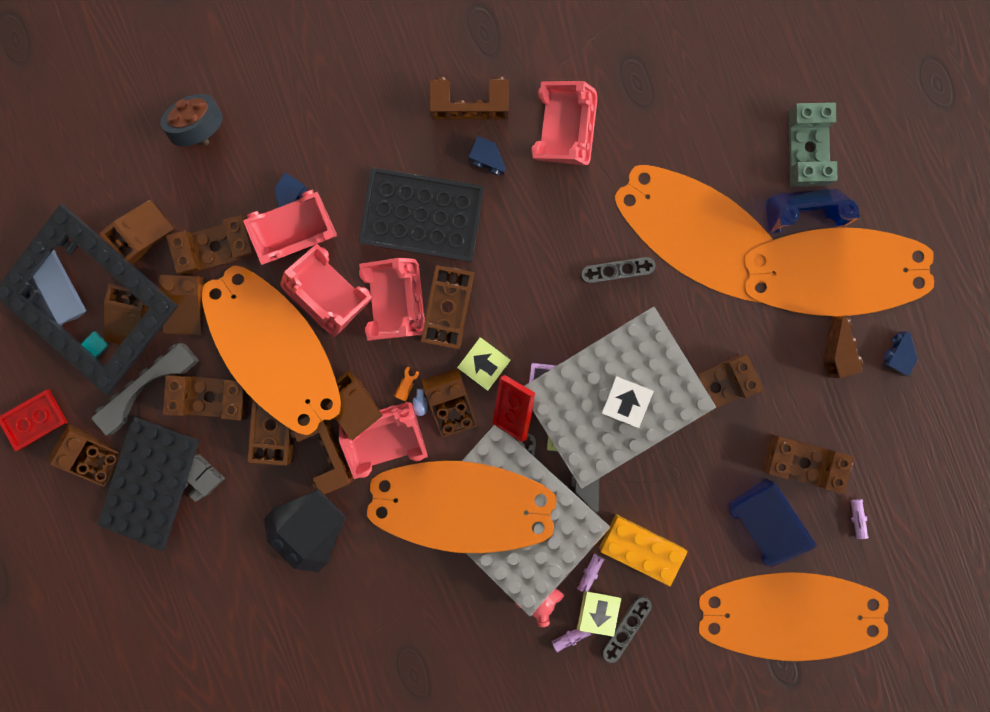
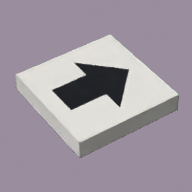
M616 376L602 414L639 428L654 391Z

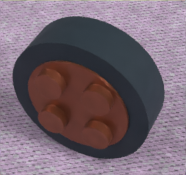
M194 94L170 106L161 118V127L171 143L176 146H191L200 142L203 146H206L210 143L208 138L220 127L223 116L211 96L207 94Z

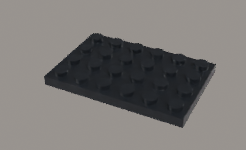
M371 167L359 244L472 262L485 186Z
M132 416L98 525L156 550L164 551L200 440L141 417Z

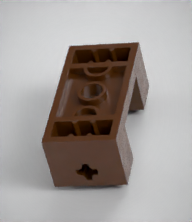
M435 77L434 80H430V113L432 120L508 119L509 79L504 77L489 79V103H485L484 100H475L473 103L456 100L454 103H451L450 80H446L445 77Z
M238 215L224 219L222 225L193 233L181 231L167 235L176 273L186 276L257 256L243 220L248 218ZM218 241L221 248L219 251L213 252L211 245L213 242Z
M439 265L435 266L421 342L461 349L467 308L475 277L474 272ZM445 302L453 304V310L450 313H445L442 310V305Z
M740 354L697 374L716 408L740 397L747 398L764 390L748 354ZM713 382H717L720 386L717 393L710 391V385ZM710 412L706 413L705 415L701 416L695 421L710 415Z
M168 375L165 380L163 415H199L221 417V419L244 420L248 419L250 395L234 379ZM209 391L215 395L213 402L206 400V394Z
M252 400L248 463L286 466L293 462L294 444L290 443V428L279 422ZM269 419L274 420L276 423L274 430H269L266 427V422Z
M307 416L298 420V424L301 426L308 425L310 417ZM326 419L318 424V428L309 435L300 434L290 429L292 438L296 439L297 442L320 433L319 441L323 448L326 447L328 463L330 466H334L333 469L313 478L314 490L319 489L324 495L349 485L355 480L332 425Z
M771 434L762 471L770 475L785 479L789 478L845 494L854 456ZM804 457L809 461L806 468L800 466V460Z

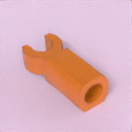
M410 367L405 369V379L401 380L394 395L403 401H406L414 385L412 383L413 380L419 376V371L414 376H410Z

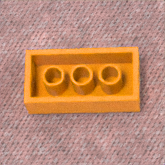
M615 514L610 528L599 546L602 553L668 586H671L687 554L683 547Z

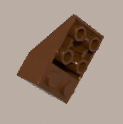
M149 200L112 222L99 235L133 265L175 229L155 204Z
M108 283L104 301V341L120 345L149 309L124 286Z
M847 315L831 317L823 357L828 378H843L863 372V361L858 356L856 350L858 344L856 338L852 336V323L847 318Z
M459 368L422 380L425 395L442 438L478 426Z
M349 370L336 381L341 407L340 413L335 419L349 438L354 440L383 415L362 382ZM328 398L323 399L325 405L330 410L333 406L332 400Z
M68 424L52 451L49 460L52 466L105 487L116 468L120 451L91 434Z

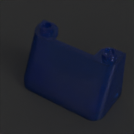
M834 188L775 194L766 202L769 234L780 233L783 226L795 224L799 219V212L824 210L825 219L833 220L836 223V227H845L860 218L857 203L842 191Z
M764 479L728 503L731 507L729 512L733 518L742 521L762 551L763 557H761V560L767 568L770 566L774 569L817 547L782 491L769 479Z

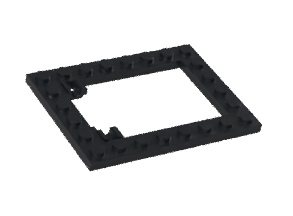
M60 204L0 283V301L105 395L111 393L179 307L64 204ZM57 246L65 248V252L69 255H72L78 246L81 247L149 308L105 365L36 304L42 293L30 281ZM28 292L32 293L30 297L27 296Z

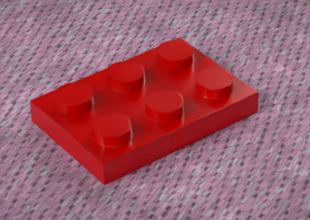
M506 375L502 376L499 380L492 424L517 440L525 441L528 435L535 392Z
M50 390L43 391L0 416V425L15 451L23 449L68 423Z

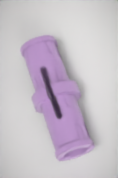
M863 499L850 500L853 514L851 520L854 522L856 539H867L869 536L866 527L867 516L864 514Z
M593 554L587 569L585 568L583 571L584 575L577 586L578 590L589 591L594 579L598 577L597 573L605 560L604 558Z
M577 629L569 630L566 632L567 634L552 640L555 650L559 652L570 645H576V642L590 636L591 633Z

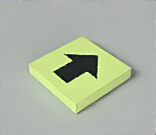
M480 337L457 368L488 391L511 360Z
M584 591L577 630L614 636L621 598Z

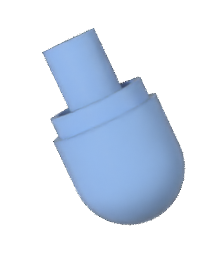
M417 389V397H414L413 408L418 416H423L428 411V400L424 397V389Z

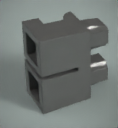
M200 454L194 457L185 488L189 484L195 488L189 494L195 502L209 495L225 480Z

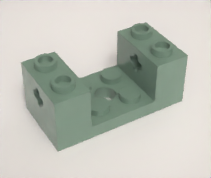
M798 103L789 110L790 186H828L837 181V161H830L829 127L836 123V103ZM807 142L813 144V152H807L805 150V144Z

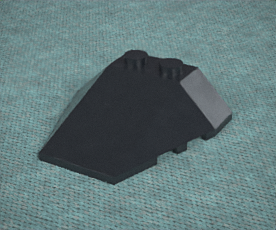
M317 489L300 496L298 499L290 500L286 504L278 505L271 510L264 518L267 542L294 569L319 572L331 559V553L336 546L335 542L340 535L346 516Z

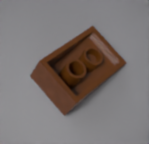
M160 275L159 289L179 306L164 324L163 333L202 335L204 309L202 288L205 284V278L199 276Z

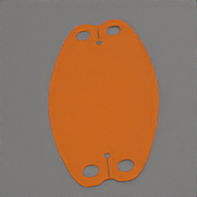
M649 165L635 166L629 174L630 181L628 184L617 191L615 201L623 217L639 237L663 260L689 278L721 293L748 301L759 302L746 293L745 286L749 278V270L745 267V256L752 249L773 240L765 229L734 201L704 183L660 167ZM641 173H648L650 175V182L643 185L639 182L638 177ZM631 194L635 197L636 202L633 206H626L624 204V197ZM647 194L650 195V199H646L645 196ZM757 255L754 258L755 265L758 267L764 266L766 258L763 255ZM773 272L768 273V274H771L772 276H775V275H776V273H773ZM758 281V282L755 284V287H756V285H757L758 283H764L765 285H766V283L763 282V281Z
M839 227L804 231L764 243L747 253L745 256V267L749 270V278L746 281L745 288L746 293L759 302L798 313L821 316H851L873 313L906 304L928 294L934 288V277L930 274V270L923 269H930L934 256L933 251L929 247L918 241L883 231ZM915 251L923 252L924 259L922 262L917 263L912 259V254ZM757 255H763L766 258L764 266L758 267L755 265L754 258ZM907 268L908 272L905 273L903 269ZM772 271H775V272H776V275H775V276H772L771 274H768V273H771ZM916 277L924 279L925 285L923 288L917 289L913 286V280ZM758 281L766 283L767 289L765 292L758 293L755 290V284Z
M240 266L230 267L225 271L222 278L219 280L212 279L203 285L202 303L215 345L231 374L256 403L286 427L304 435L313 433L318 428V424L324 419L331 420L340 413L341 401L331 365L320 341L304 317L278 290L255 273ZM235 274H241L244 277V281L240 285H235L232 282V277ZM214 288L220 289L222 292L221 297L217 300H213L209 296L210 291ZM233 294L236 295L235 299L231 298ZM328 398L332 400L333 406L330 410H323L320 403L323 399ZM306 399L310 400L309 404L305 403ZM301 414H307L310 417L308 425L301 426L298 424L297 419Z
M465 461L425 462L382 472L375 476L370 483V491L373 494V498L376 499H373L368 505L367 517L369 520L388 533L425 547L457 553L501 552L538 544L550 538L554 532L551 511L556 506L555 494L544 485L502 468ZM383 480L390 482L391 487L387 492H382L379 489V484ZM539 494H543L547 498V502L543 507L535 504V497ZM394 498L398 499L397 503H394ZM383 506L387 509L388 514L385 518L380 519L376 515V510ZM525 510L529 512L528 515H524ZM535 522L543 523L544 531L541 534L533 532L532 525Z
M796 572L757 575L714 587L702 594L699 600L703 615H723L703 616L699 623V633L703 638L720 647L759 658L783 661H809L833 658L870 648L879 644L888 636V625L884 622V615L888 611L889 606L887 598L866 586L831 576ZM714 596L718 597L721 601L720 606L715 609L709 606V599ZM870 599H876L879 602L877 610L871 611L868 609L867 603ZM726 613L730 614L729 618L725 617ZM859 615L862 616V620H858ZM711 623L719 624L720 632L713 635L708 631ZM870 625L878 627L879 633L877 636L870 637L867 634V628Z

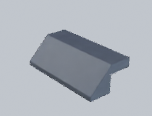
M53 250L33 276L30 283L34 284L42 293L36 304L62 326L66 322L78 319L86 312V309Z

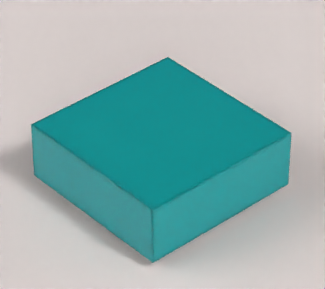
M93 332L82 343L96 358L109 346L97 332Z

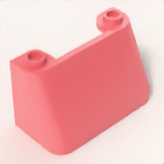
M542 81L538 97L545 104L541 141H537L532 146L533 159L574 165H588L591 159L597 107L596 90L585 81Z
M313 190L302 193L303 197L300 200L266 213L259 214L258 211L247 215L248 219L243 220L261 265L337 236L318 192L314 193Z
M316 244L284 272L280 285L283 291L330 336L335 337L371 301L372 296L365 287L358 286L354 288L328 263V251Z
M394 258L359 264V276L364 283H370L373 321L368 322L365 327L367 341L422 335L425 317L418 262L415 259Z
M405 402L379 410L383 416L354 440H351L339 425V442L354 479L367 477L372 471L373 465L408 455L409 459L414 461H420L428 457L412 403Z

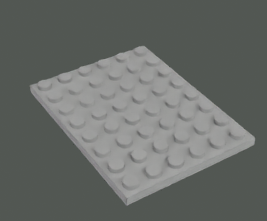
M654 306L524 386L535 392L532 410L581 489L716 408ZM616 376L654 391L639 428L602 414Z
M494 425L462 461L502 468L532 479L550 489L556 496V506L551 511L554 532L547 540L531 546L501 552L466 554L529 616H532L609 530L610 526L517 440ZM539 494L535 497V504L537 506L543 507L546 504L547 498L545 495ZM525 510L524 515H528L529 512ZM538 521L532 525V530L535 534H541L544 531L542 522Z

